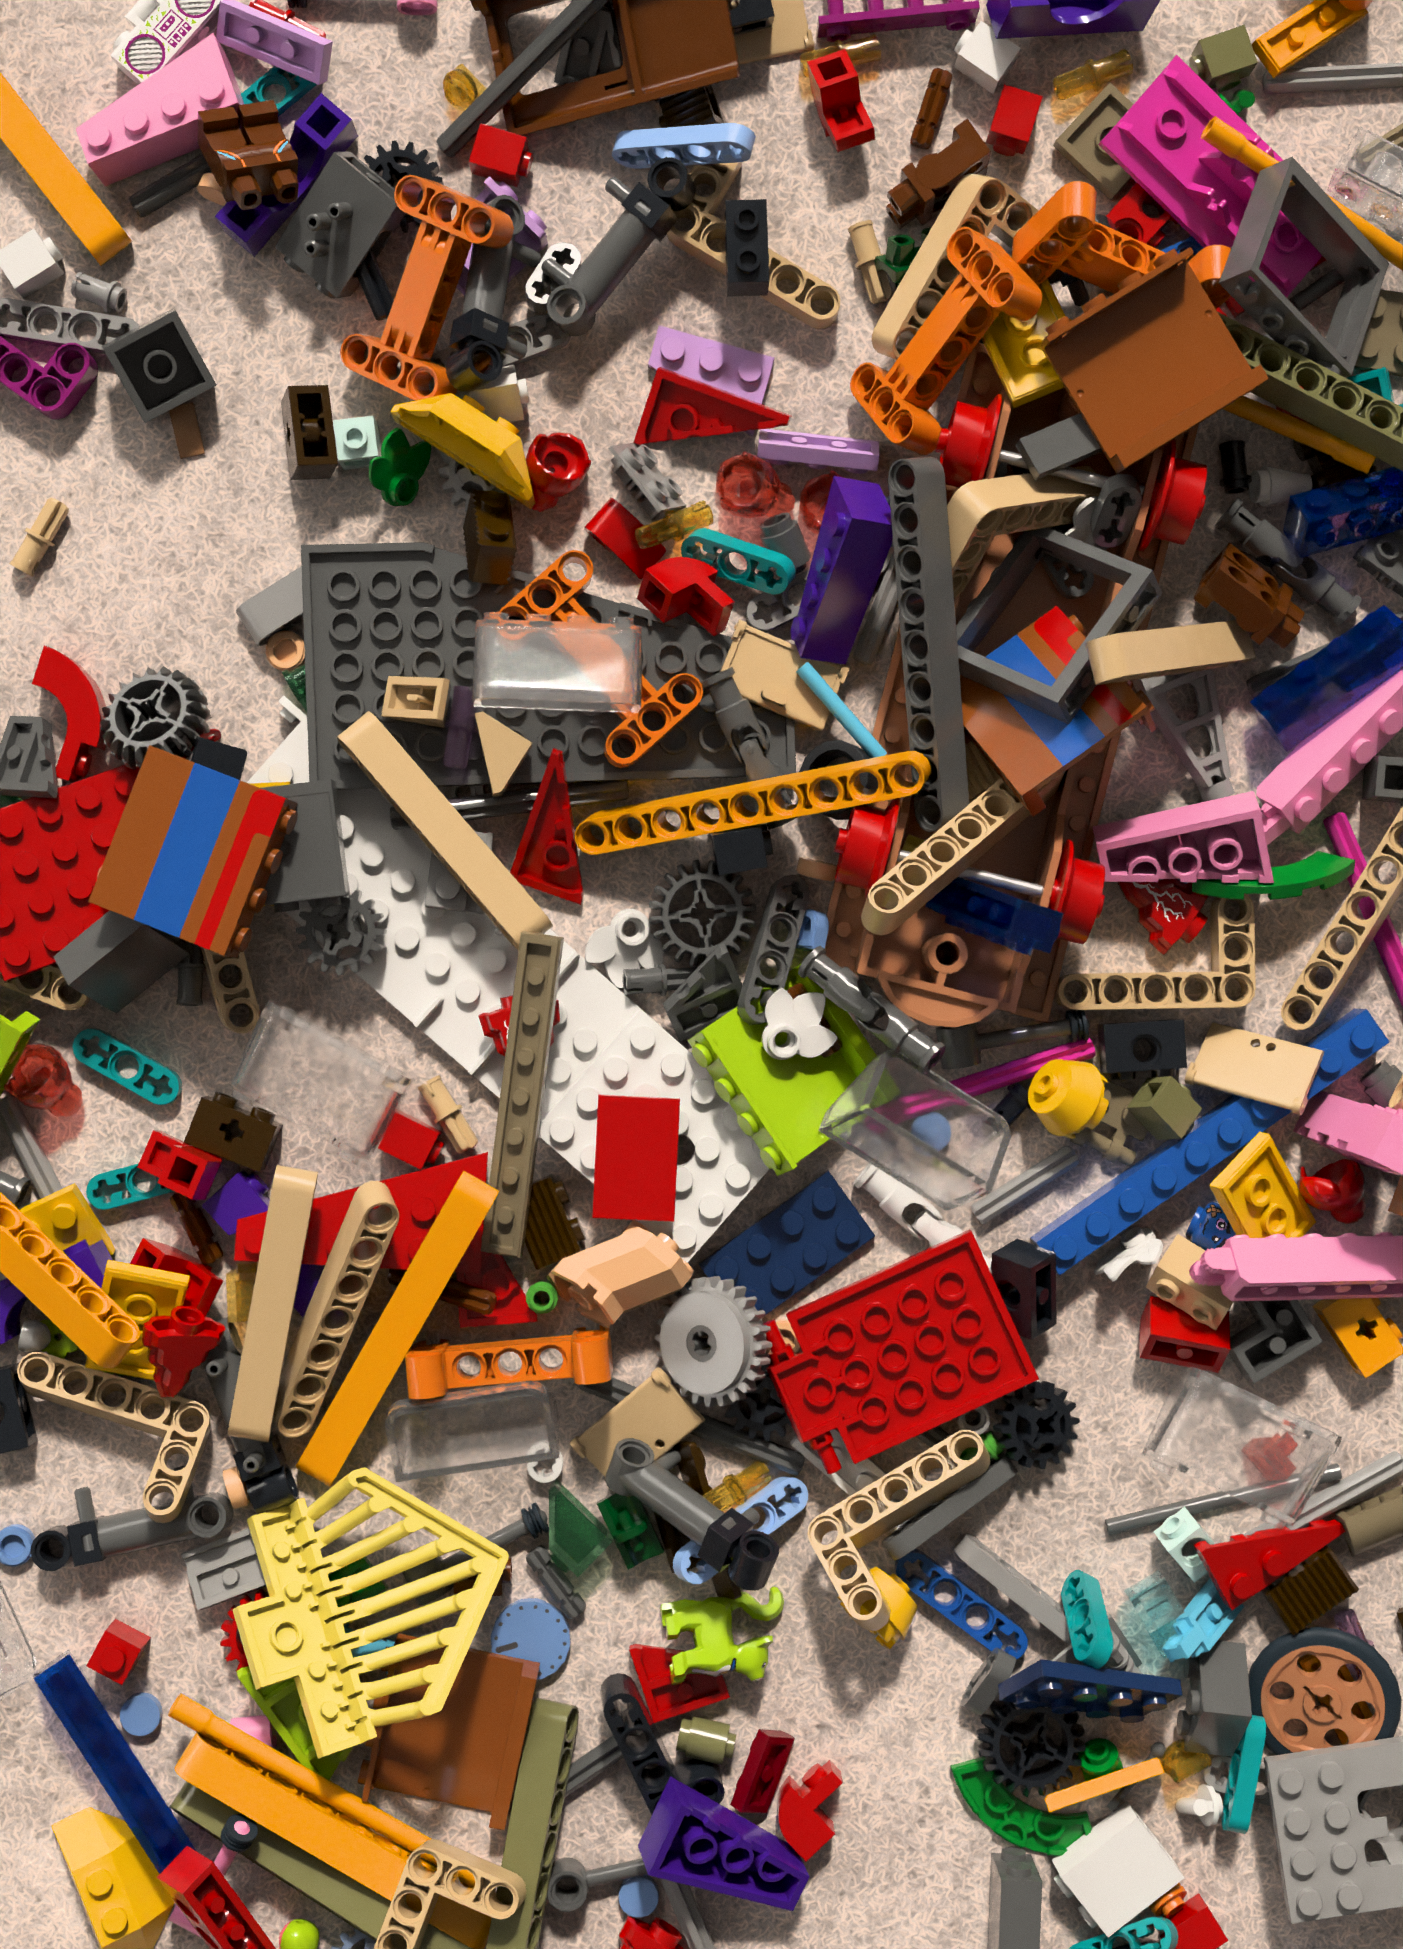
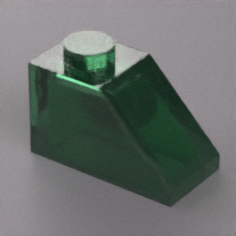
M556 1478L551 1483L549 1489V1549L553 1552L550 1557L562 1571L568 1573L571 1570L579 1577L612 1543L613 1537L609 1529Z

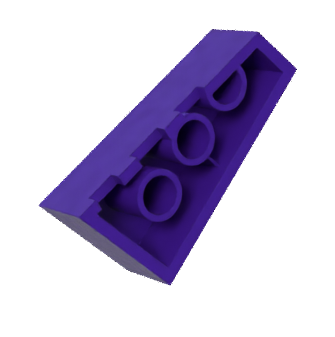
M838 476L833 477L799 612L791 626V639L795 642L801 658L846 665L893 542L891 509L880 485L877 483Z
M671 1776L638 1844L649 1876L790 1911L794 1910L810 1877L800 1855L789 1843Z

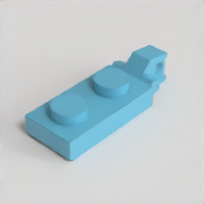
M1209 1578L1173 1624L1176 1634L1171 1636L1162 1648L1169 1661L1174 1662L1181 1658L1188 1659L1190 1656L1193 1658L1201 1653L1210 1651L1244 1608L1243 1603L1234 1610H1231L1224 1604L1212 1579Z

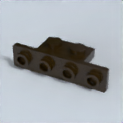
M680 1441L673 1447V1450H676L681 1456V1462L678 1464L683 1482L717 1507L716 1494L712 1487L709 1486L704 1471L706 1461L702 1451L695 1442ZM654 1512L671 1572L675 1573L673 1569L675 1554L691 1539ZM690 1556L691 1565L687 1570L697 1567L696 1564L702 1559ZM728 1565L724 1570L714 1575L712 1580L718 1597L734 1600L741 1597L742 1594L740 1587L729 1577Z

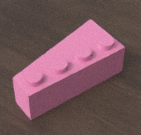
M212 33L77 127L76 131L87 164L104 186H108L199 149L197 144L198 111L234 106L238 115V105H243L244 102L229 58L214 33Z
M1254 791L1093 826L1099 861L1105 867L1104 882H1158L1159 879H1180V882H1197V879H1221L1222 883H1239V879L1258 880L1259 883H1274L1261 811Z
M1320 1091L1308 1100L1305 1110L1300 1115L1293 1132L1363 1166L1403 1176L1402 1109L1395 1110L1387 1106L1383 1108L1375 1104L1372 1106L1364 1102L1362 1104L1324 1091Z

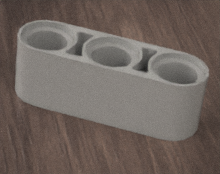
M299 567L251 597L236 609L238 617L257 646L267 644V638L279 631H288L301 622L300 618L303 616L302 567Z

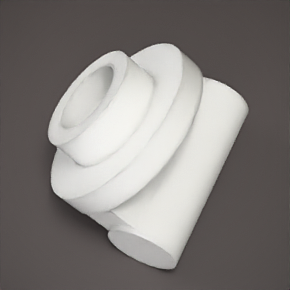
M1201 1784L1198 1786V1799L1181 1797L1176 1801V1809L1182 1814L1199 1816L1205 1826H1215L1223 1813V1802L1220 1794L1215 1792L1212 1786Z

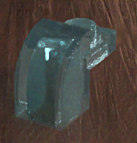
M1157 1570L1124 1590V1593L1161 1656L1166 1659L1167 1656L1162 1648L1167 1640L1176 1634L1173 1624L1176 1622L1177 1617L1185 1612L1164 1576Z

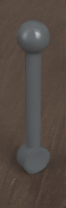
M1160 1742L1154 1743L1151 1746V1754L1145 1761L1156 1757L1158 1759L1163 1758L1167 1752L1165 1745ZM1137 1782L1122 1787L1107 1807L1114 1811Z

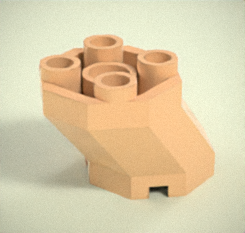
M632 1220L618 1237L563 1258L546 1277L564 1300L568 1302L572 1297L580 1305L577 1311L584 1317L608 1328L616 1322L621 1314L672 1295L682 1289L692 1277L694 1270L676 1253L679 1246L674 1240L663 1233L656 1236L649 1232L641 1223Z

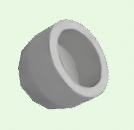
M26 1319L21 1329L18 1350L32 1353L45 1349L51 1341V1332L47 1325L37 1320Z

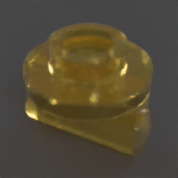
M460 64L454 70L448 72L443 80V89L447 100L454 108L460 111H465L487 89L464 64Z
M1184 1739L1176 1740L1170 1744L1162 1758L1165 1773L1177 1784L1212 1765L1208 1754L1184 1751Z

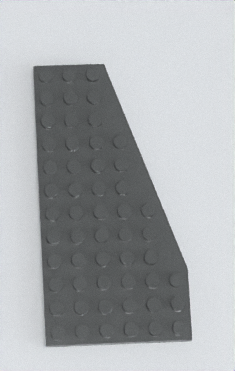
M425 542L301 545L309 782L331 779L336 782L337 790L377 789L346 753L336 738L368 711L377 717L436 787L490 785L475 719V713L478 712L486 713L532 742L531 750L508 785L541 784L553 748L563 751L567 783L746 777V765L744 761L741 764L735 758L715 716L717 709L707 688H703L702 699L694 711L637 762L626 768H618L610 764L605 757L604 746L610 733L623 722L617 713L541 629L526 643L517 647L506 646L496 635L495 620L498 612L537 576L512 569L510 571L509 583L505 585L472 582L468 579L466 556L437 548L435 545ZM539 590L532 597L534 603L540 608H549L556 601L553 593L548 590ZM582 592L575 599L656 691L678 674H692L701 682L719 673L733 641L729 636L723 634L713 636L706 629L680 622L681 620L675 618L663 623L649 610L622 602L617 603ZM512 616L504 620L502 628L509 635H518L525 629V624L519 617ZM388 676L445 678L450 680L451 692L445 727L381 716ZM679 684L673 688V697L677 702L688 704L694 700V692L688 685ZM749 702L768 742V752L766 754L779 765L783 775L796 773L794 720ZM648 711L642 716V722L648 730L658 731L664 727V719L658 712ZM739 724L733 729V739L736 746L743 743L748 737L758 736L756 731L748 724ZM618 738L612 743V751L620 758H628L634 753V745L627 738Z

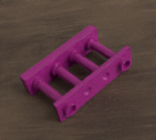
M827 0L828 15L818 16L817 38L827 37V41L838 43L850 39L851 35L944 25L950 31L963 30L968 28L970 23L976 22L980 9L979 0L966 2L964 0H947L948 3L925 6L924 0H907L908 7L885 10L883 0H867L868 11L844 13L843 0Z

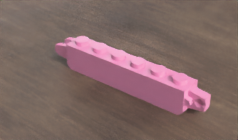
M1403 637L1257 787L1256 796L1263 804L1260 811L1267 846L1288 829L1300 834L1403 727Z
M1383 1232L1374 1236H1358L1356 1233H1346L1338 1237H1322L1321 1234L1313 1233L1303 1237L1286 1238L1283 1234H1274L1266 1238H1249L1248 1235H1236L1227 1239L1221 1248H1211L1204 1251L1200 1261L1197 1260L1190 1267L1189 1275L1195 1281L1194 1283H1198V1285H1220L1222 1294L1232 1302L1403 1297V1236H1393L1390 1232Z

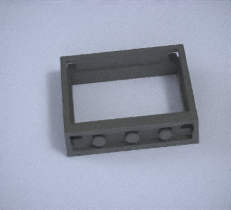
M1292 156L1259 172L1219 284L1275 342L1343 377H1348L1353 373L1389 263ZM1280 210L1345 280L1326 338L1316 330L1259 269ZM1248 276H1251L1255 282H1252Z
M1048 527L1024 531L1015 540L1013 548L1001 565L994 569L989 581L977 598L970 602L966 613L956 625L960 675L1069 724L1097 686L1095 685L1085 643L1107 635L1136 631L1162 594L1153 570ZM1044 554L1123 585L1052 686L974 652Z

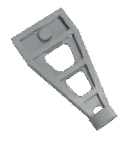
M1213 670L1132 680L1136 691L1142 690L1155 708L1150 713L1152 719L1196 782L1203 802L1234 794L1235 792L1229 779L1231 778ZM1182 684L1191 685L1195 690L1197 698V715L1189 721H1182L1177 718L1166 701L1167 692ZM1199 725L1206 729L1211 747L1210 754L1204 758H1198L1194 754L1186 739V732ZM1212 776H1215V783L1211 780Z

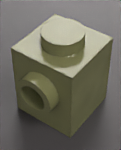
M1245 24L1199 40L1191 54L1192 57L1189 59V67L1211 89L1217 88L1218 92H1225L1238 86L1241 83L1240 79L1250 76L1258 63Z
M1172 1076L1147 1078L1127 1106V1109L1156 1140L1182 1139L1193 1129L1194 1120L1202 1110V1107L1192 1098V1093L1186 1086L1178 1083Z

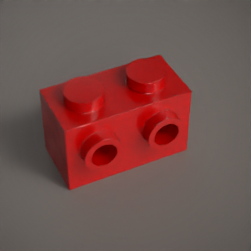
M1150 1296L1140 1319V1358L1219 1373L1230 1351L1229 1311L1215 1331L1206 1324L1196 1321L1191 1315L1170 1302H1166L1156 1296Z

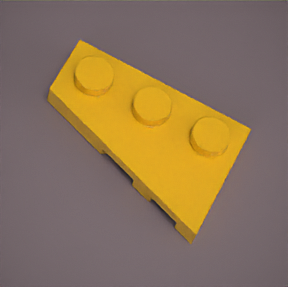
M75 1183L19 1209L62 1252H64V1249L86 1239L89 1246L103 1240L110 1255H113L115 1252L110 1237Z

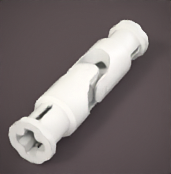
M876 1157L853 1182L856 1188L862 1187L880 1202L879 1207L910 1234L921 1240L926 1238L931 1247L963 1233L959 1227L951 1225L946 1221H941L943 1218L940 1212L905 1181L902 1179L897 1181L880 1166L881 1161ZM912 1203L923 1205L927 1209L920 1211L916 1215L915 1221L911 1226L902 1215L904 1208ZM982 1253V1255H983V1257H984V1259H985V1261H986V1263H987V1265H988V1268H989L990 1272L992 1273V1270H991L992 1257H991V1258H988L987 1256H985V1255Z

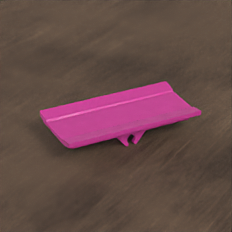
M1176 55L1098 145L1203 248L1211 245H1224L1231 249L1259 174L1201 139L1203 130L1209 121L1216 116L1243 134L1249 142L1277 161L1281 162L1283 159ZM1280 210L1259 269L1287 298L1322 255ZM1248 276L1252 282H1255L1251 276Z

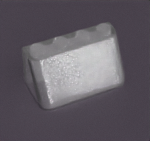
M486 612L484 613V619L476 621L472 687L474 707L639 713L642 696V627L634 625L633 618L610 617L608 624L592 623V617L571 615L567 616V622L551 621V616L547 614H526V620H509L508 613Z
M891 1049L876 1056L827 1109L818 1130L946 1211L992 1192L1011 1137L1009 1125L1000 1114L930 1070L927 1074L922 1075L918 1072V1066L903 1053H895Z
M522 1381L448 1392L444 1396L430 1399H401L394 1402L386 1413L385 1430L396 1482L559 1458V1414L556 1398L549 1388L536 1381Z

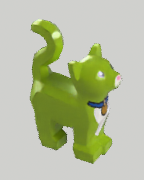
M777 1587L770 1588L767 1605H761L747 1592H741L742 1596L734 1600L726 1597H709L704 1601L683 1599L661 1604L659 1609L662 1627L666 1628L667 1640L677 1639L681 1632L689 1631L693 1632L695 1645L694 1649L680 1652L672 1657V1664L669 1665L672 1685L681 1684L686 1674H703L716 1677L730 1672H738L754 1682L763 1679L768 1664V1646L773 1643V1636L752 1638L739 1645H735L732 1635V1611L742 1608L753 1619L762 1621L775 1619L783 1610L784 1598L782 1592Z

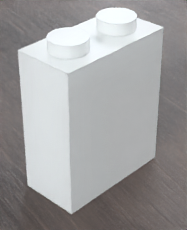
M1128 1801L1095 1825L1091 1833L1087 1836L1085 1834L1068 1846L1066 1848L1067 1852L1052 1859L1059 1873L1054 1878L1059 1888L1068 1899L1074 1895L1082 1904L1078 1907V1910L1092 1929L1099 1925L1107 1937L1114 1934L1185 1878L1175 1861Z

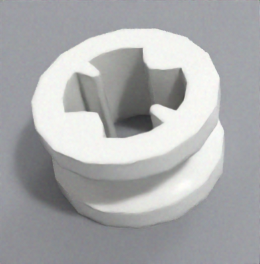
M550 1444L536 1446L530 1452L527 1459L529 1475L540 1483L554 1481L560 1475L563 1468L561 1452ZM546 1453V1458H548L549 1454L555 1458V1461L552 1463V1472L545 1474V1469L539 1472L535 1468L539 1461V1454Z

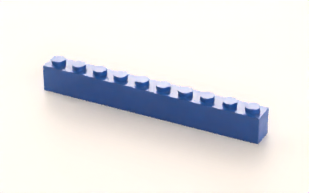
M1354 1008L1303 1044V1046L1324 1051V1056L1307 1094L1308 1100L1390 1042L1367 1009ZM1233 1094L1194 1121L1193 1129L1182 1139L1167 1140L1034 1234L1030 1239L1034 1245L1056 1253V1273L1060 1276L1251 1141L1259 1131H1265L1292 1112V1110Z

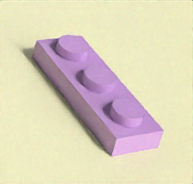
M236 0L220 1L216 38L219 43L318 85L328 80L333 41Z
M760 429L757 458H763L766 462L775 465H784L791 461L804 463L807 467L813 469H825L828 466L844 467L846 471L862 474L868 472V470L877 471L879 441Z

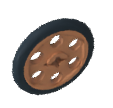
M1322 1627L1305 1628L1295 1635L1287 1633L1266 1646L1251 1665L1248 1677L1252 1715L1265 1718V1745L1275 1755L1333 1747L1324 1738L1327 1731L1331 1729H1340L1347 1734L1348 1740L1343 1745L1392 1738L1395 1735L1400 1721L1402 1701L1398 1681L1388 1662L1378 1651L1355 1635L1338 1629ZM1304 1654H1311L1316 1656L1321 1664L1316 1671L1306 1672L1299 1668L1297 1660ZM1344 1664H1354L1361 1670L1362 1674L1358 1680L1347 1682L1340 1678L1338 1670ZM1286 1682L1293 1688L1294 1692L1290 1698L1283 1700L1274 1697L1270 1688L1274 1683ZM1317 1694L1320 1697H1324L1327 1694L1330 1695L1331 1706H1327L1324 1703L1316 1706L1315 1695ZM1366 1701L1374 1706L1375 1713L1368 1719H1360L1352 1713L1351 1709L1355 1703ZM1290 1719H1300L1306 1724L1307 1731L1301 1736H1291L1285 1731L1284 1725Z

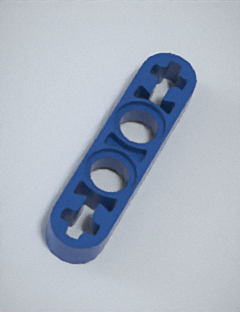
M914 1549L895 1561L897 1576L908 1585L913 1593L991 1652L997 1647L1016 1659H1019L1025 1653L1028 1639L1022 1627L924 1552ZM917 1559L921 1560L919 1566L922 1572L931 1577L933 1570L938 1572L929 1580L925 1591L920 1589L925 1585L922 1578L916 1574H912L909 1578L905 1576L907 1570L904 1563L907 1560L910 1563L916 1562ZM941 1582H950L956 1587V1594L949 1602H940L934 1597V1589ZM982 1606L987 1610L988 1618L984 1624L972 1626L966 1622V1613L971 1607ZM997 1618L1002 1620L997 1624V1627L1004 1634L1009 1636L1013 1631L1016 1632L1015 1639L1018 1645L1015 1648L1007 1646L1005 1649H1002L1003 1643L1001 1639L993 1632H991L989 1639L984 1637L993 1629Z

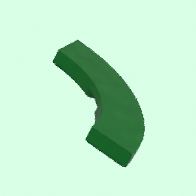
M1316 851L1313 855L1301 861L1271 867L1274 883H1259L1258 880L1239 879V883H1222L1221 879H1197V882H1192V892L1243 900L1244 894H1268L1270 900L1299 897L1304 889L1320 886L1321 890H1325L1347 879L1354 873L1355 860Z
M979 1757L950 1765L955 1781L972 1811L994 1833L1020 1848L1024 1847L1033 1851L1043 1852L1049 1856H1060L1067 1852L1066 1848L1085 1834L1087 1836L1091 1833L1092 1827L1087 1811L1069 1814L1043 1811L1017 1798L1013 1793L1007 1791L1003 1783L996 1784L992 1778L995 1771L986 1772L982 1765L983 1761L987 1759L986 1757Z

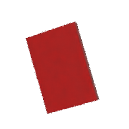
M598 1094L592 1218L674 1222L680 1098Z

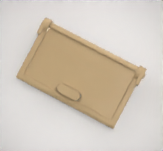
M728 0L729 11L734 10L739 5L737 0ZM771 0L775 15L772 27L734 36L739 65L805 51L806 53L814 52L815 42L813 41L811 29H808L803 0Z
M739 619L734 626V632L731 637L733 641L721 671L733 667L735 671L733 679L741 696L747 698L749 702L822 732L830 711L796 671L806 662H809L837 694L840 686L844 684L849 674L850 666L801 658L796 645L746 625L747 622Z
M1213 1022L1195 1063L1191 1062L1185 1075V1083L1193 1086L1197 1084L1292 1110V1113L1302 1115L1308 1103L1307 1094L1324 1056V1051ZM1254 1043H1259V1045L1252 1047Z
M657 1367L649 1378L583 1434L573 1438L570 1441V1445L582 1459L586 1457L606 1476L614 1449L619 1441L626 1438L643 1441L653 1450L654 1460L656 1461L702 1424L705 1419L685 1397L680 1395V1392L671 1384V1378L661 1368Z

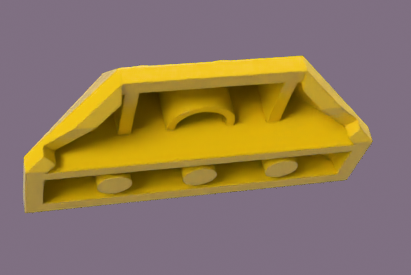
M449 393L393 406L390 413L396 423L529 509L533 507L535 500L521 438L517 436L519 430L513 424L501 417L497 421L483 414L485 408L467 395L460 399L454 394Z
M91 1807L52 1824V1830L99 1948L153 1949L175 1902L157 1879L162 1870L146 1829Z

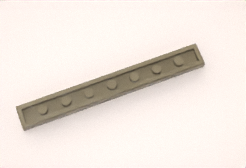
M527 931L521 932L489 1180V1185L499 1190V1193L485 1216L481 1243L482 1252L521 1258L523 1255L564 937Z

